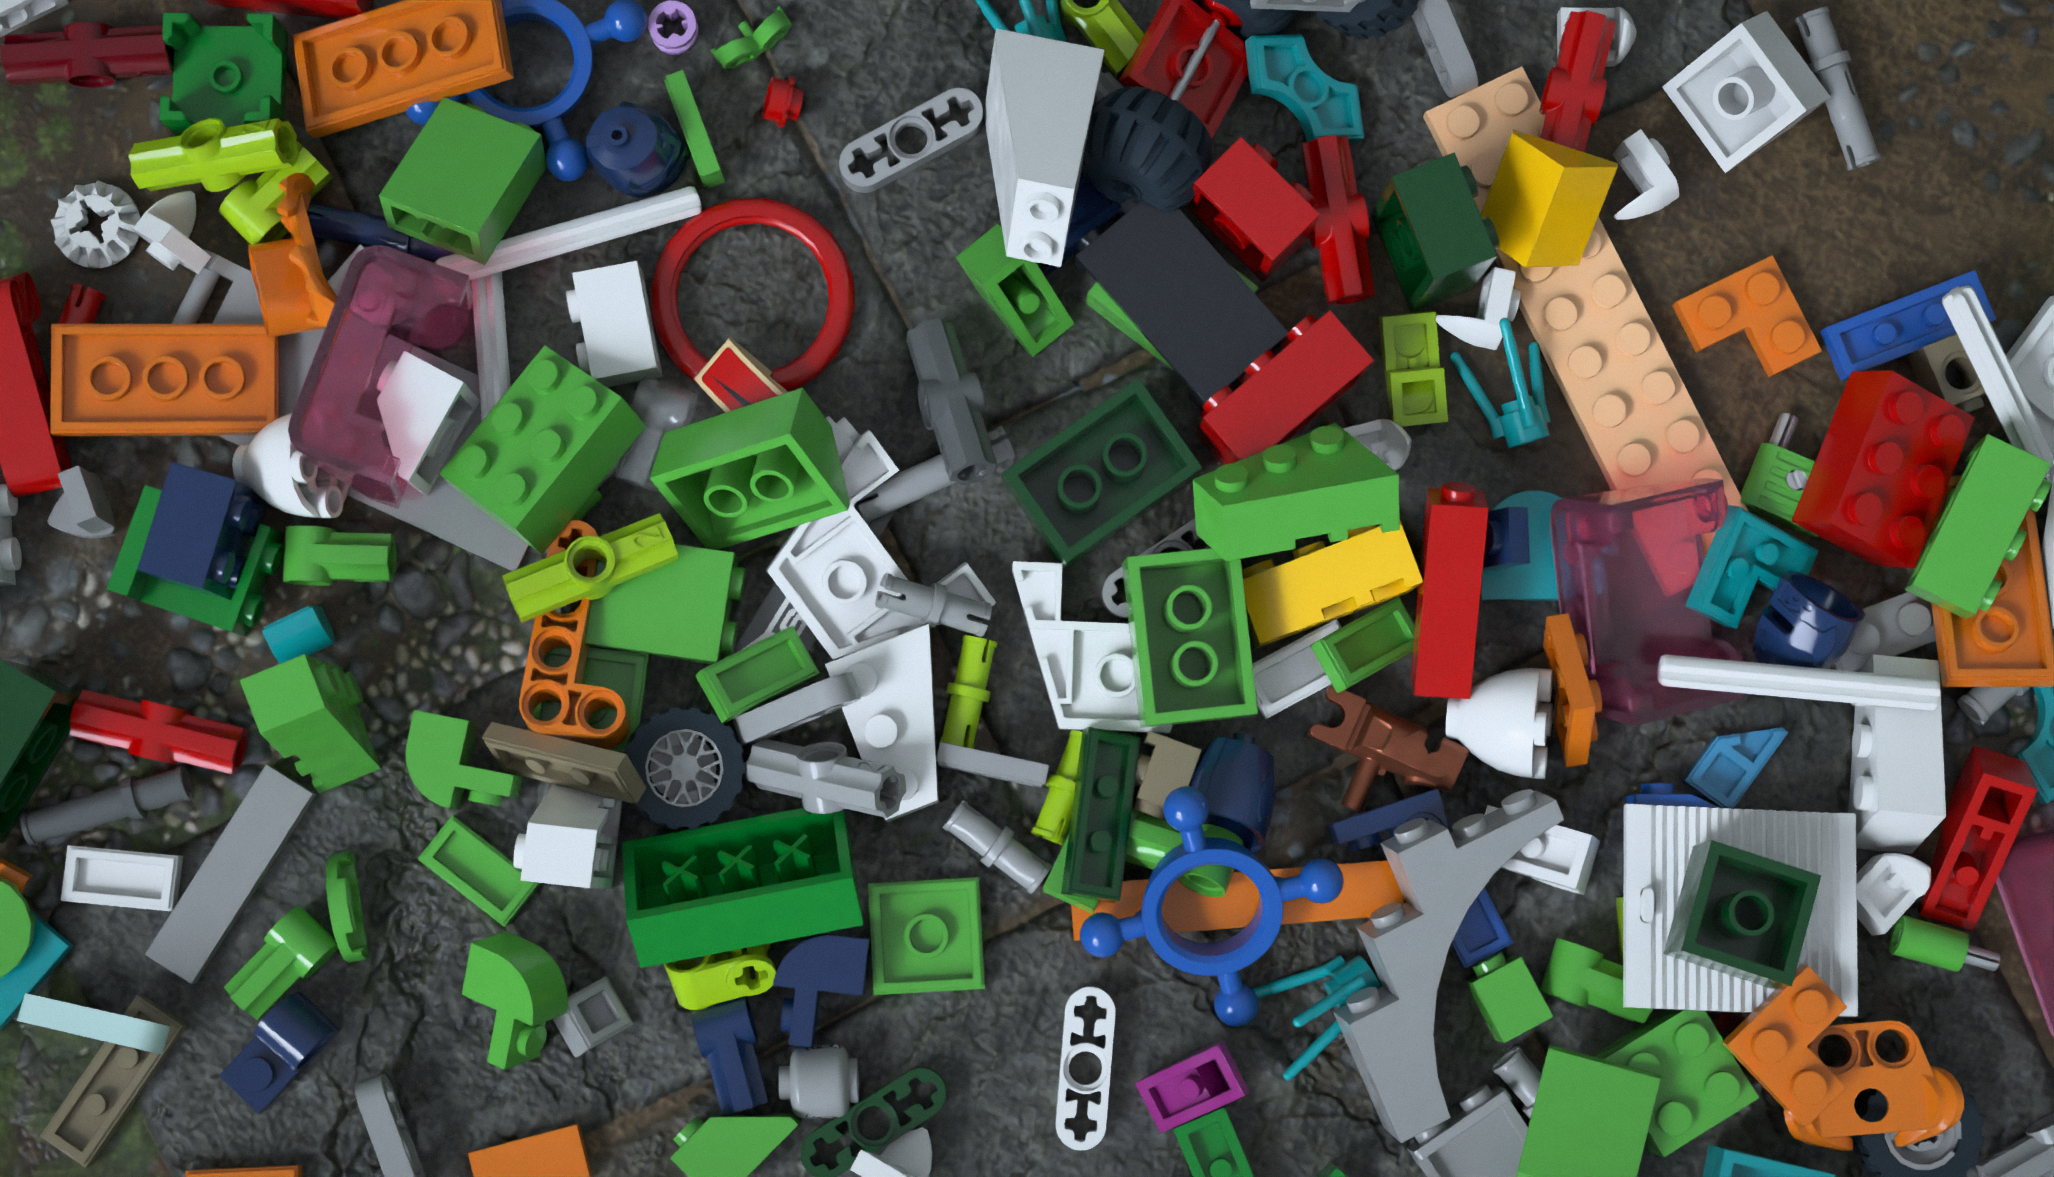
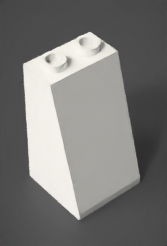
M996 28L984 119L1007 257L1058 267L1062 265L1082 172V162L1091 115L1097 96L1104 49Z

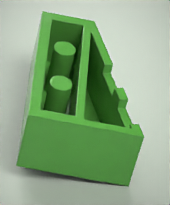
M1337 423L1318 427L1308 434L1280 445L1270 446L1260 453L1232 464L1222 465L1212 472L1193 479L1196 534L1225 561L1296 549V539L1328 534L1330 542L1347 540L1348 530L1380 524L1382 533L1400 530L1399 474Z
M1989 434L1969 450L1963 462L1967 466L1956 488H1952L1944 503L1946 508L1935 530L1930 533L1916 567L1905 587L1906 591L1964 619L1974 616L1978 609L1987 612L1991 607L2002 585V582L1994 577L2003 559L2012 562L2016 557L2027 535V532L2019 527L2028 509L2035 512L2039 510L2052 485L2051 481L2044 479L2051 463Z
M303 654L240 680L260 734L284 758L295 754L300 758V761L294 763L296 770L301 776L311 775L313 787L319 794L381 769L356 705L363 702V696L358 682L351 671L344 673L340 666Z

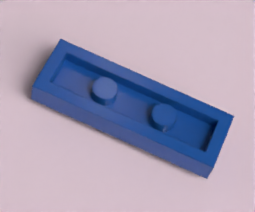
M1976 270L1821 330L1820 334L1840 381L1848 379L1853 371H1869L1910 355L1926 345L1957 334L1942 304V297L1955 287L1969 285L1974 288L1990 323L1995 321L1996 317Z

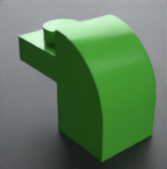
M414 710L406 744V765L414 785L426 798L435 804L460 810L464 789L470 790L468 801L501 807L503 796L518 799L523 777L469 766L478 726L477 723Z
M507 931L471 942L462 995L497 1010L487 1062L507 1070L540 1057V1051L544 1046L547 1036L545 1029L546 1021L567 1014V989L558 965L540 946Z

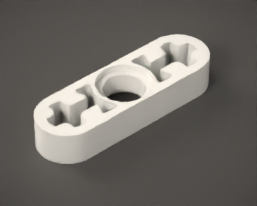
M1092 986L1082 987L1074 991L1066 1002L1064 1012L1055 1126L1060 1140L1074 1150H1088L1095 1147L1104 1137L1107 1123L1115 1006L1111 997L1105 991ZM1086 996H1095L1097 1006L1106 1008L1105 1018L1096 1019L1093 1030L1094 1037L1105 1035L1104 1047L1090 1042L1070 1044L1072 1032L1083 1036L1084 1021L1082 1017L1074 1016L1075 1005H1084ZM1084 1051L1092 1052L1100 1059L1102 1065L1101 1074L1094 1082L1081 1084L1071 1077L1069 1064L1077 1053ZM1068 1088L1081 1094H1091L1100 1091L1099 1103L1088 1100L1087 1103L1088 1118L1097 1121V1126L1095 1130L1086 1131L1085 1139H1075L1073 1129L1064 1125L1065 1119L1074 1118L1077 1112V1098L1065 1100Z

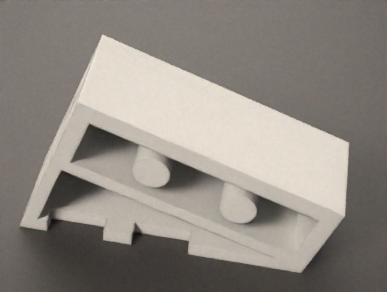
M929 624L825 664L830 677L852 672L861 700L843 707L842 710L861 759L894 766L896 772L905 776L906 793L900 802L899 811L888 818H884L887 822L939 802L931 630Z
M1873 654L1860 671L1932 678L1940 683L1939 660ZM1941 694L1938 707L1935 710L1851 703L1855 706L1852 735L1848 813H1856V849L1912 854L1946 817Z
M552 784L528 821L527 833H519L516 839L514 868L522 869L520 881L583 888L612 889L623 801Z

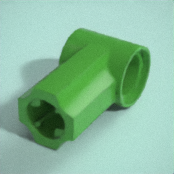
M321 526L286 527L283 583L329 586L333 585V581L393 582L397 564V550L393 534L336 532V529Z
M1140 813L1133 820L1129 830L1125 861L1154 870L1158 862L1169 851L1183 843L1180 831L1171 827L1166 820ZM1211 824L1202 825L1205 838H1223L1234 841L1242 846L1244 845L1240 837L1225 828ZM1205 865L1187 871L1178 879L1185 887L1196 893L1209 897H1222L1227 891L1234 868L1224 865Z
M301 905L290 910L271 928L264 938L266 944L224 986L230 998L244 1012H247L256 1020H262L302 978L305 980L313 975L338 949L335 938Z
M1556 939L1539 989L1540 992L1585 1008L1589 1004L1632 1022L1636 1021L1645 1024L1653 1009L1623 1008L1622 965L1603 959L1604 954L1563 939Z

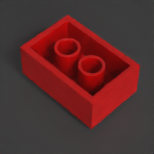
M1331 310L1319 320L1312 314H1309L1286 335L1288 339L1281 345L1283 350L1275 356L1270 349L1265 351L1245 369L1246 374L1240 379L1242 382L1240 387L1233 391L1226 385L1202 406L1204 410L1199 414L1202 421L1196 436L1222 465L1235 463L1260 453L1270 446L1280 445L1289 441L1364 376L1374 360Z
M1892 370L1851 372L1791 521L1874 566L1915 568L1975 417Z

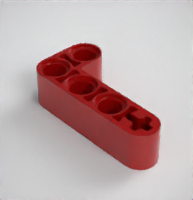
M28 272L0 277V464L7 487L15 498L62 488L57 473L73 468L65 437L53 436L50 433L51 388L32 325L33 322L41 317V304L35 282Z

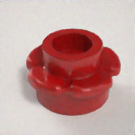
M789 75L787 80L772 77L767 88L762 118L777 122L778 128H783L787 120L796 122L801 110L804 91L794 88V76Z

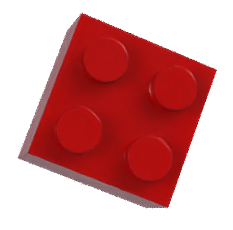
M1240 137L1194 182L1195 196L1189 202L1187 209L1264 283L1309 239L1320 214L1314 209L1317 206L1316 200L1306 188L1298 182H1293L1290 185L1275 171L1278 164L1264 147L1258 143L1250 146Z

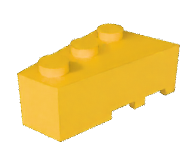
M1401 521L1400 530L1382 533L1380 526L1376 527V525L1352 529L1348 531L1347 540L1325 547L1324 541L1307 545L1293 551L1295 559L1275 567L1272 559L1242 570L1248 629L1255 649L1405 595L1423 582Z

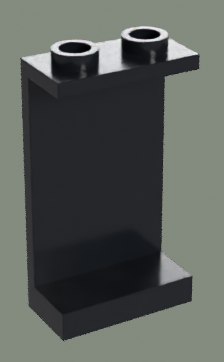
M1128 199L1117 211L1121 215L1119 220L1107 230L1101 225L1095 227L1077 244L1076 247L1080 250V253L1076 255L1075 268L1081 275L1087 271L1188 385L1191 389L1188 397L1202 412L1204 410L1202 406L1215 393L1226 385L1230 388L1234 387L1246 374L1245 369L1268 349L1272 352L1277 350L1286 340V335L1289 332L1179 208L1173 211H1163L1143 200L1137 203Z

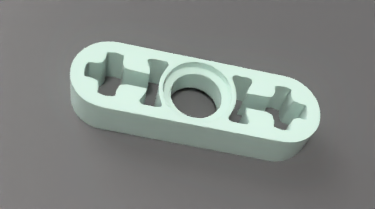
M27 993L24 995L17 1021L162 1055L170 1031V1027Z

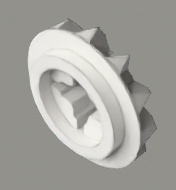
M98 180L92 184L75 185L74 191L65 198L58 199L59 207L55 218L50 220L56 239L54 243L68 259L88 268H105L117 264L131 253L139 239V235L133 230V227L139 221L140 214L132 198L119 187ZM87 207L100 217L109 215L108 220L101 224L103 231L101 235L105 242H102L90 231L80 232L82 227L88 224Z

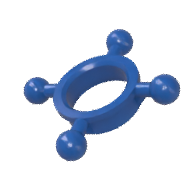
M501 0L506 27L521 21H538L555 27L567 37L572 45L574 54L573 71L567 85L551 101L532 108H516L505 105L492 97L485 87L448 99L456 102L469 99L472 104L497 118L511 123L521 122L531 128L542 127L550 145L545 157L549 172L555 178L562 181L577 180L586 172L589 160L585 146L580 141L569 137L562 119L578 106L590 84L594 63L592 48L611 38L621 42L637 40L644 34L647 28V13L643 6L635 0H616L609 5L604 18L583 26L579 18L568 7L557 0ZM440 101L414 104L405 113L414 123L425 126Z
M1178 787L1166 797L1163 813L1168 824L1180 831L1183 843L1169 851L1155 866L1144 891L1141 909L1135 915L1118 919L1109 913H1095L1083 922L1080 929V941L1089 954L1104 958L1117 953L1124 941L1146 936L1154 951L1171 966L1190 974L1218 976L1221 989L1217 992L1214 1000L1217 1016L1223 1023L1229 1026H1244L1250 1023L1256 1016L1259 1002L1254 990L1242 983L1239 970L1254 963L1274 942L1282 923V902L1306 897L1315 903L1331 902L1339 896L1343 889V874L1339 866L1333 861L1318 858L1306 863L1299 875L1287 878L1274 876L1261 860L1241 844L1223 838H1205L1202 825L1209 813L1206 797L1194 787ZM1205 865H1224L1244 873L1258 888L1259 904L1253 919L1235 936L1218 942H1194L1178 935L1165 922L1161 912L1163 899L1169 887L1178 877L1191 869Z

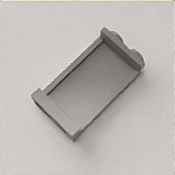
M1487 1084L1476 1088L1459 1101L1463 1108L1450 1119L1414 1136L1417 1141L1406 1148L1425 1177H1516L1528 1126L1511 1103L1512 1097L1505 1088L1496 1086L1490 1090Z

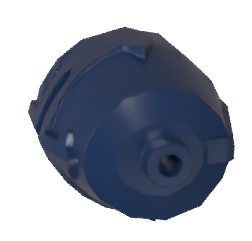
M622 101L620 106L602 112L591 126L589 135L586 136L588 160L593 164L596 172L624 196L645 198L664 192L677 181L686 166V161L691 157L689 147L664 117L649 107Z
M1787 571L1781 576L1769 599L1770 605L1763 610L1757 622L1752 652H1754L1755 658L1760 663L1831 669L1845 654L1866 614L1862 608H1859L1853 601L1833 587L1808 575L1796 571Z
M1234 733L1233 738L1230 736H1218L1208 744L1189 786L1201 791L1208 801L1209 813L1204 824L1219 826L1235 833L1242 839L1243 846L1254 854V852H1257L1264 846L1275 805L1274 756L1267 750L1254 745L1255 738L1248 734Z

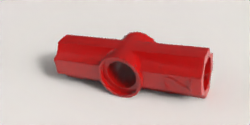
M1571 11L1568 15L1559 45L1560 50L1556 66H1553L1550 70L1541 99L1539 113L1543 115L1538 135L1539 138L1585 152L1590 128L1594 127L1598 119L1607 85V79H1603L1616 22L1609 20L1606 15L1592 11Z
M1331 135L1318 137L1312 141L1302 143L1301 146L1307 189L1317 202V206L1314 209L1320 214L1310 235V240L1313 248H1318L1327 305L1342 306L1355 304L1371 299L1375 295L1366 241L1369 240L1368 212L1363 194L1357 193L1354 164L1348 136Z
M83 689L79 698L74 702L70 716V735L79 737V739L128 749V754L173 765H177L179 761L237 775L238 769L244 761L248 747L247 736L249 729L213 719L207 720L191 716L192 711L142 700L141 703Z

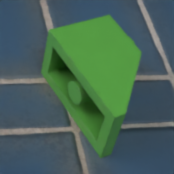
M996 224L956 256V259L982 298L1032 357L1075 324L1036 262L1006 256L1002 227L999 224Z
M715 1113L705 1123L696 1116L673 1139L680 1148L670 1159L688 1177H747L800 1124L801 1120L794 1113H729L725 1115Z

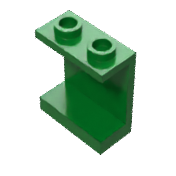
M145 485L106 589L246 637L249 626L254 628L262 617L266 598L261 593L268 574L275 575L281 565L285 551L284 544L280 543L283 533L260 524L256 536H250L244 555L247 560L231 600L165 582L137 570L162 490Z

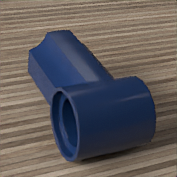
M744 996L714 1004L701 1010H691V1019L697 1044L702 1057L708 1059L722 1115L768 1103L770 1100L755 1044H758V1036L747 997Z

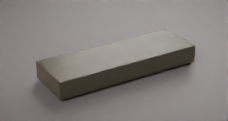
M491 722L482 736L488 749L504 772L629 803H638L646 790L645 784L627 754L495 722Z
M143 994L137 995L123 1015L169 1026L170 1031L163 1055L104 1042L40 1135L41 1138L85 1168L92 1166L188 1026Z

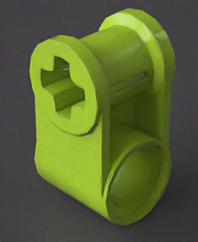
M770 943L748 947L746 951L737 949L665 963L664 966L679 1005L689 1010H701L714 1004L766 992L773 986L776 974L775 965L767 955ZM749 966H753L755 969V979H751Z

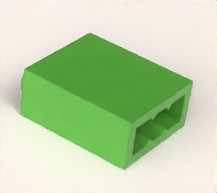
M443 97L379 194L388 228L486 265L494 249L505 235L547 168L541 134L535 132L524 123H511L487 114L482 108L474 104L466 103L463 105Z
M675 544L679 556L678 561L618 584L606 596L591 601L585 643L592 648L641 653L654 657L712 665L722 660L724 654L733 655L738 623L729 621L732 600H742L746 568L738 567L739 559L733 552ZM599 559L596 576L601 574L606 568V565Z

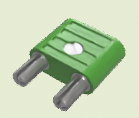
M1781 413L1769 443H1761L1740 494L1742 497L1740 502L1745 504L1748 511L1799 533L1818 537V535L1791 521L1815 461L1787 450L1799 420L1794 415L1790 417V413Z

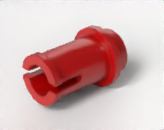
M72 283L71 291L57 324H94L106 296L90 287L84 291L83 285ZM49 326V329H48V331H47L48 334H50V335H51V326Z

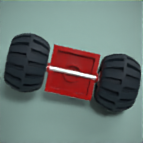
M1163 0L1119 79L1126 87L1117 89L1103 97L1093 107L1081 169L1084 176L1099 192H1103L1107 198L1122 205L1128 199L1137 203L1143 200L1160 210L1173 211L1189 204L1195 196L1194 182L1211 167V140L1248 74L1245 41L1251 36L1279 35L1295 19L1299 10L1251 9L1250 0Z

